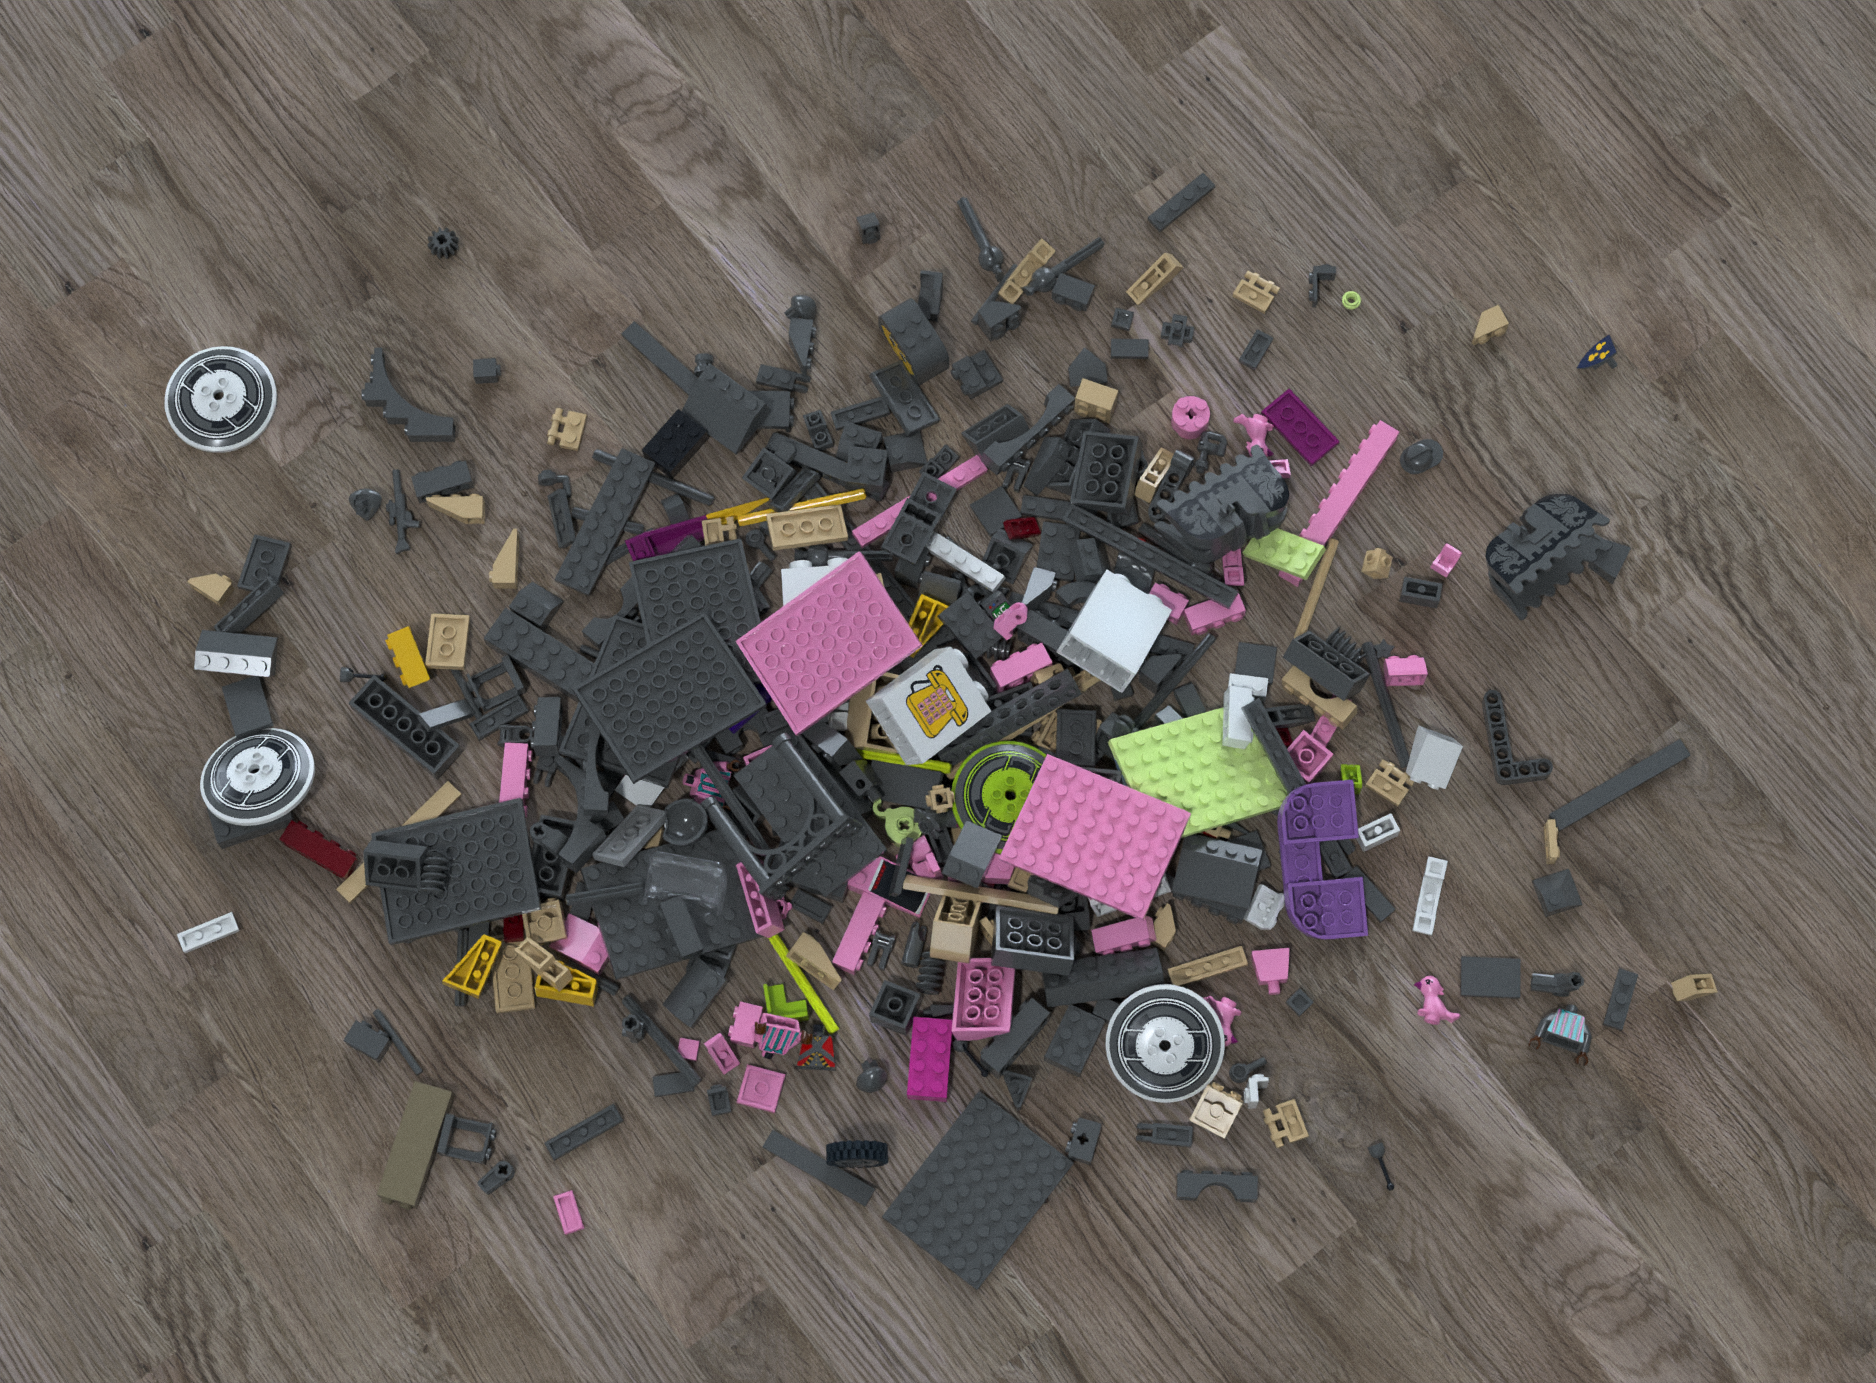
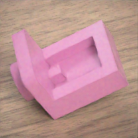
M1446 543L1430 568L1447 578L1456 566L1462 552Z

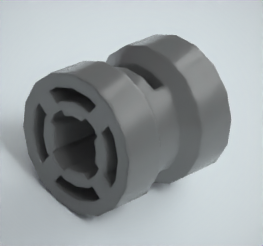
M705 353L695 355L696 367L694 368V375L699 377L709 364H713L714 357Z

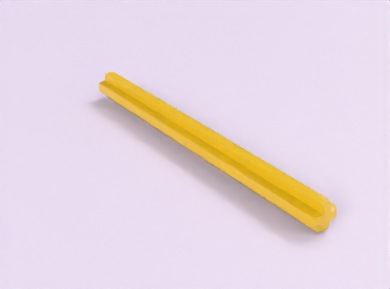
M864 488L802 501L795 503L789 511L866 499V492ZM766 509L739 515L737 517L739 526H746L766 521V514L778 512Z

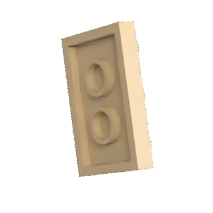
M431 614L425 662L426 668L464 670L470 624L469 615Z

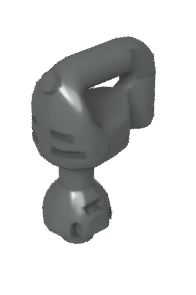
M1211 431L1201 433L1197 445L1200 457L1194 464L1197 473L1203 474L1204 471H1208V455L1224 457L1227 440L1223 435ZM1208 439L1215 440L1220 443L1217 445L1209 442Z
M954 572L951 575L953 579L961 581V590L963 591L961 596L968 592L975 600L980 595H985V597L976 601L980 607H982L980 603L992 594L990 590L980 584L968 587L963 573L958 574V572Z

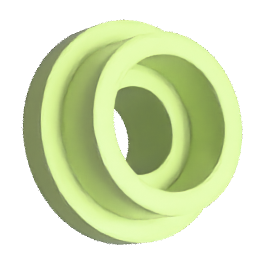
M1349 291L1343 295L1342 304L1345 308L1353 310L1360 305L1361 298L1358 293ZM1353 299L1354 303H1349L1348 300Z

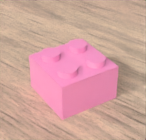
M1305 730L1287 748L1306 784H1311L1332 761L1334 755Z

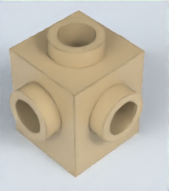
M1381 548L1366 551L1361 572L1372 579L1388 578L1393 557Z
M944 784L932 786V790H929L928 795H925L927 807H930L931 810H936V813L948 812V808L953 807L952 803L955 802L953 791H950V788H944ZM937 795L942 796V801L939 803L936 802Z

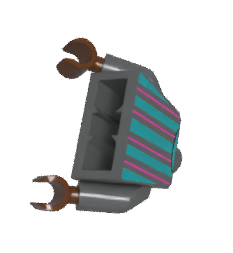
M1567 1005L1566 1010L1559 1008L1556 1014L1550 1013L1540 1021L1534 1033L1536 1035L1535 1038L1529 1041V1047L1532 1041H1537L1538 1046L1536 1050H1538L1541 1045L1540 1039L1543 1038V1042L1578 1054L1581 1051L1580 1055L1575 1057V1064H1578L1579 1058L1583 1057V1066L1588 1064L1586 1053L1589 1052L1592 1036L1588 1026L1585 1024L1584 1016L1577 1014L1578 1008L1575 1005Z

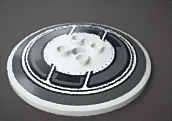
M227 346L208 348L187 358L171 376L165 392V411L175 433L188 445L213 453L238 450L252 443L269 426L277 405L276 385L266 365L255 355L245 350ZM219 392L224 393V397L221 400L214 399L215 394Z
M266 728L239 738L234 736L217 748L205 764L200 780L202 798L208 809L216 817L231 824L252 826L274 821L293 810L307 795L315 775L314 758L307 744L297 735L286 730ZM259 769L257 773H251L252 770Z
M1160 984L1136 991L1118 1006L1107 1028L1106 1053L1113 1073L1129 1091L1141 1098L1154 1102H1177L1196 1095L1216 1076L1224 1056V1032L1218 1015L1204 998L1181 986ZM1162 1040L1170 1042L1171 1047L1168 1050H1162L1159 1047V1043Z

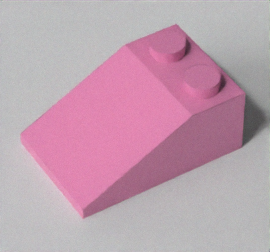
M569 913L564 921L567 939L551 942L549 947L600 975L607 965L609 958L599 927Z

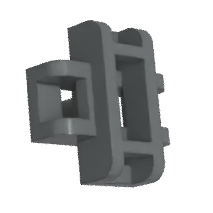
M1173 314L1172 323L1163 322L1161 338L1168 340L1169 346L1177 345L1182 348L1183 342L1192 343L1194 327L1186 326L1187 316Z

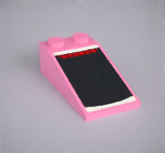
M881 856L847 883L848 890L861 895L863 892L885 900V905L918 918L921 917L930 893L906 890L903 887L900 895L896 897L889 896L896 863ZM907 869L906 875L917 876L916 873Z

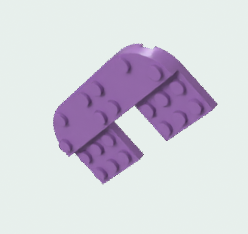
M1353 780L1302 785L1290 792L1280 806L1277 820L1285 907L1288 917L1301 933L1315 939L1368 936L1363 877L1323 881L1319 846L1320 841L1359 838Z

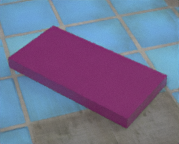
M1290 389L1286 390L1261 411V414L1268 419V422L1273 424L1274 428L1311 467L1340 442Z

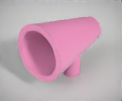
M925 834L913 842L908 864L911 865L914 873L916 872L913 867L918 862L927 860L925 855L931 852L934 855Z

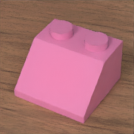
M1411 655L1407 658L1391 656L1384 661V681L1386 686L1424 684L1427 677L1424 658H1419L1417 655Z

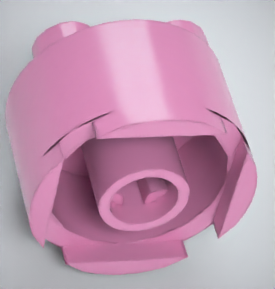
M1195 396L1178 399L1173 407L1171 424L1180 437L1196 439L1200 437L1202 432L1207 430L1210 410L1206 401Z

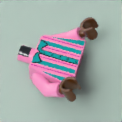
M733 760L731 763L727 761L713 762L727 784H729L731 776L729 769L736 773L740 771V769L733 768L734 764H741L738 760ZM703 767L697 769L694 776L685 774L683 785L691 787L690 796L694 798L695 802L701 804L708 797L714 796L724 810L731 812L730 808L724 805V799Z
M763 1013L761 1022H755V1025L751 1028L754 1040L758 1042L759 1049L762 1050V1056L766 1059H772L774 1053L784 1055L789 1049L800 1042L805 1045L812 1044L813 1034H806L804 1030L800 1032L799 1022L796 1019Z

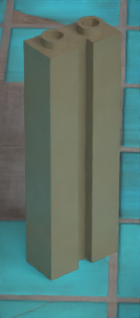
M414 1081L376 1194L381 1198V1202L390 1205L393 1202L400 1203L399 1207L411 1210L412 1207L418 1208L439 1144L446 1113L449 1114L455 1096L453 1092Z

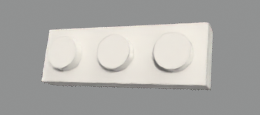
M230 912L181 932L177 936L183 952L188 953L240 930L234 914Z

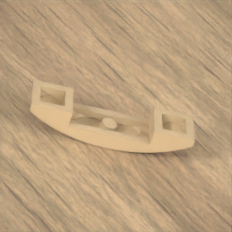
M1040 239L1012 272L999 290L998 295L1007 303L1014 304L1023 293L1021 287L1028 285L1032 280V274L1046 264L1056 250L1046 241Z

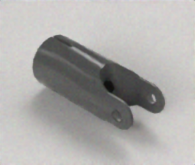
M913 922L901 961L902 965L910 968H918L926 939L927 927H920L918 922Z

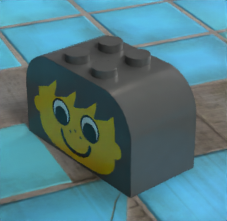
M912 298L878 316L879 329L918 386L949 369V356L943 342Z

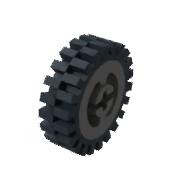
M847 1140V1142L839 1141L826 1145V1164L830 1166L871 1168V1166H884L888 1163L887 1143L869 1140Z

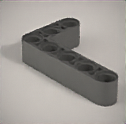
M1496 690L1487 691L1482 700V709L1496 782L1500 785H1511L1547 779L1553 770L1550 760L1535 759L1513 762L1501 695ZM1487 698H1494L1496 703L1490 704ZM1490 717H1498L1499 722H1493ZM1499 734L1503 740L1497 741L1493 735ZM1497 753H1504L1506 759L1498 758ZM1544 766L1548 772L1542 773L1538 767ZM1519 769H1526L1528 775H1522ZM1501 771H1506V772H1508L1509 777H1508V778L1502 777L1501 774H1500V772H1501Z

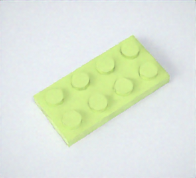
M1277 528L1270 532L1268 536L1259 540L1252 538L1244 549L1243 554L1247 558L1307 580L1326 549L1323 545Z

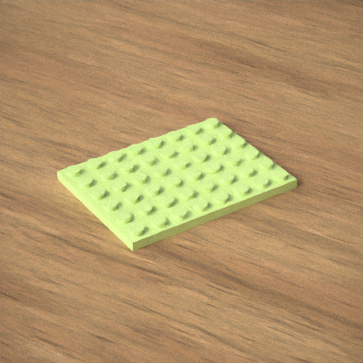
M1223 707L1108 741L1112 754L1129 788L1191 813L1181 838L1280 809L1282 802L1287 797L1284 786L1252 728L1253 740L1245 749L1222 746Z

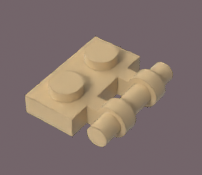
M1247 271L1244 277L1250 281L1247 282L1242 279L1232 297L1265 314L1274 300V296L1269 293L1278 294L1280 287L1274 285L1275 283L1271 280L1267 281L1261 278L1260 274ZM1257 283L1258 285L1264 287V290H1262V289H1260V288H1258V287H1256V286H1254V285Z
M556 408L555 414L551 418V429L547 433V444L554 445L555 439L561 440L560 448L579 451L587 414L568 411L567 417H563V409ZM559 424L565 425L563 433L558 432Z
M734 517L726 518L727 525H721V518L703 520L702 527L705 546L724 542L723 532L728 531L729 541L737 539V524L734 523Z
M1383 759L1379 766L1385 769L1384 772L1376 769L1365 786L1398 807L1409 791L1403 785L1407 783L1412 787L1415 782L1410 780V776L1406 771L1402 772L1395 767V764L1392 762L1388 763ZM1391 773L1399 778V781L1396 782L1390 778L1389 774Z
M1295 1099L1276 1105L1277 1114L1272 1115L1270 1108L1263 1110L1264 1122L1270 1129V1137L1272 1142H1275L1276 1148L1284 1146L1282 1141L1284 1137L1288 1138L1289 1144L1309 1137ZM1278 1120H1281L1284 1128L1280 1132L1275 1123Z

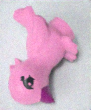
M1241 414L1233 419L1234 423L1241 424L1246 428L1252 442H1246V448L1250 457H1252L1251 448L1254 445H1259L1266 457L1274 455L1265 443L1267 431H1272L1274 426L1267 422L1268 419L1265 416L1254 414L1253 418H1247Z
M1426 976L1420 982L1414 984L1424 995L1423 1008L1419 1009L1417 1014L1425 1017V1022L1439 1025L1440 1020H1447L1453 1023L1461 1017L1459 1013L1449 1012L1444 1003L1439 999L1438 994L1444 995L1442 992L1444 989L1437 978Z
M1212 996L1203 997L1218 1015L1224 1032L1225 1047L1237 1043L1238 1041L1231 1031V1024L1235 1015H1241V1011L1235 1008L1237 1004L1226 997H1222L1221 1001H1216Z

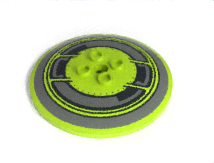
M1016 741L994 742L970 754L959 767L951 788L955 800L952 803V811L959 828L962 830L967 820L1002 835L996 853L1001 855L1047 755L1031 745ZM1012 791L1015 794V799L1007 800L1005 793Z

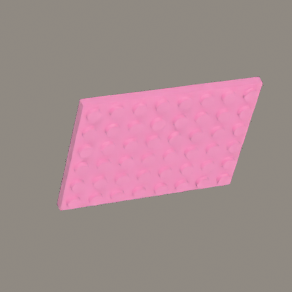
M860 551L736 640L737 645L797 736L923 646Z
M1047 754L999 860L1144 921L1188 824L1191 813Z

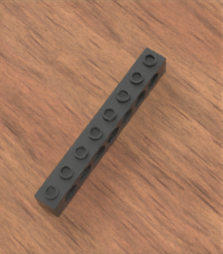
M1066 669L992 710L937 754L942 762L950 763L954 766L965 760L977 749L1003 739L1080 696L1082 693L1071 673Z

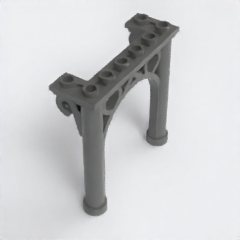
M787 733L777 736L772 741V746L805 788L809 797V814L806 823L794 839L776 849H757L745 839L714 796L708 797L700 804L706 811L708 818L758 884L760 895L774 901L782 899L790 889L785 884L789 883L798 871L804 870L812 859L819 857L827 846L834 844L840 835L847 838L852 837L863 826L861 822L848 816L792 744V739ZM817 803H818V804L820 805V807L823 809V811L825 812V814H822V813H817V814H816V812H817ZM823 818L825 820V827L820 832L814 833V821ZM807 834H810L812 837H815V839L806 846V842L809 838ZM787 852L791 854L793 852H798V854L795 855L790 861L788 855L785 853ZM755 854L766 856L764 866ZM781 855L783 858L781 866L772 870L770 864L773 857Z

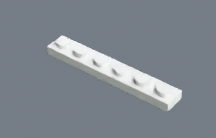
M934 532L932 538L928 540L925 546L929 549L930 553L993 593L1005 580L1003 574Z

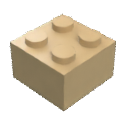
M1083 378L1075 397L1074 412H1077L1079 416H1089L1101 423L1106 422L1110 424L1117 406L1118 390Z

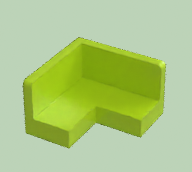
M763 984L768 1014L796 1019L798 1022L809 1020L806 1000L786 1003L783 984L774 986Z

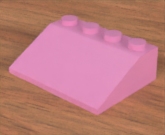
M971 958L970 964L958 962L952 1033L957 1041L980 1040L1010 1032L1015 981L1014 968L992 966L991 958Z

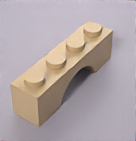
M1293 665L1282 678L1284 691L1290 695L1294 694L1303 705L1312 707L1313 711L1320 717L1324 716L1329 719L1328 721L1332 726L1340 727L1344 730L1357 714V705L1348 699L1343 701L1339 697L1324 699L1317 696L1310 687L1312 678Z

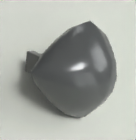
M794 295L791 298V307L784 314L790 321L791 317L798 318L799 316L802 319H812L814 321L816 317L815 301L805 295Z
M359 489L350 494L348 500L356 515L368 521L380 507L382 497L375 490Z
M873 1060L871 1063L865 1061L861 1064L864 1072L857 1077L856 1087L866 1093L879 1091L887 1082V1073L883 1068L878 1067L876 1060Z

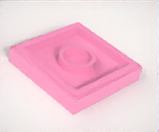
M747 1064L737 1103L775 1113L786 1075Z

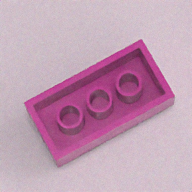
M913 1017L907 1099L947 1102L953 1020Z

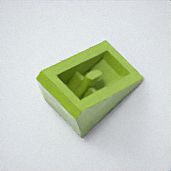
M1341 764L1340 781L1353 780L1354 794L1360 795L1362 789L1360 765Z

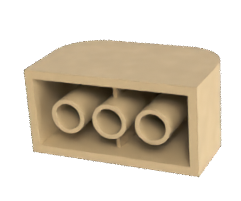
M886 672L850 698L845 738L849 740L854 748L886 754L898 753L866 703V700L899 675Z
M942 895L933 921L930 958L970 964L979 932L982 902Z

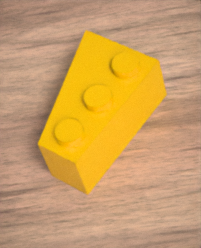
M923 594L920 595L908 621L909 626L923 645L909 655L913 658L944 625L937 616L949 607Z
M410 626L388 634V639L385 641L388 649H393L395 657H393L396 668H401L403 674L400 675L403 685H408V688L431 680Z
M483 934L455 968L442 980V984L479 999L501 949L502 941Z
M560 960L558 962L568 968L573 976V979L560 992L540 975L537 976L535 984L537 997L594 1007L598 991L596 979L577 969H572Z

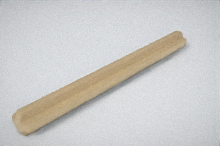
M1330 538L1294 638L1308 630L1339 543L1336 539Z

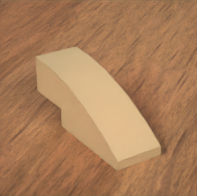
M529 937L514 950L527 965L559 992L573 979L568 968L559 963L551 953Z

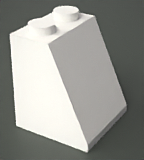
M1418 726L1406 773L1410 776V780L1421 783L1424 781L1433 789L1438 790L1439 787L1446 789L1463 746L1452 737Z

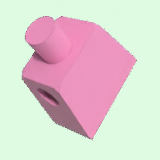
M1289 948L1252 951L1251 960L1258 984L1268 985L1269 995L1280 994V984L1286 983L1288 980Z

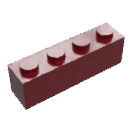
M291 820L279 838L283 845L343 880H346L355 871L360 863L356 858V853L349 849L344 851L336 841L331 839L329 842L324 839L325 836L316 830L312 832L307 829L308 826L303 822L298 821L296 823Z

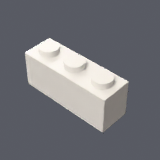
M1229 686L1225 691L1222 746L1245 749L1252 742L1253 732L1241 707L1254 701L1252 689Z

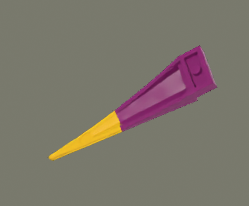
M766 497L643 532L625 540V543L633 561L669 554L687 535H692L698 542L704 540L703 520L721 518V525H727V517H734L735 521L739 515L747 514L769 501L770 498Z

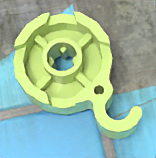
M881 799L873 804L874 816L879 820H886L885 831L887 838L892 844L900 847L902 839L910 837L916 841L923 835L918 823L914 822V809L899 807L896 809L888 808L884 812H880L878 809L882 806ZM901 824H908L909 829L900 830Z

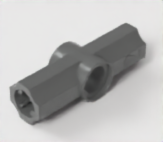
M629 1014L628 1017L623 1018L622 1036L628 1037L631 1043L638 1044L639 1041L644 1040L645 1022L638 1021L636 1015Z

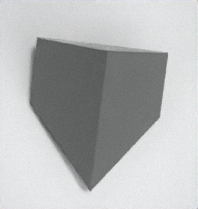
M1005 1070L1002 1073L1016 1111H1020L1031 1088L1032 1077Z

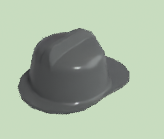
M1432 439L1420 440L1402 452L1400 456L1401 466L1410 474L1423 473L1441 462L1443 458L1442 447Z

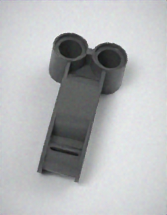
M1178 449L1175 451L1170 467L1148 509L1149 519L1154 523L1163 521L1166 517L1156 506V503L1162 500L1160 495L1165 492L1169 493L1170 498L1167 501L1173 503L1174 492L1180 489L1194 466V457ZM1171 476H1176L1179 478V481L1177 483H1171L1169 482V478ZM1160 510V514L1154 516L1153 511Z

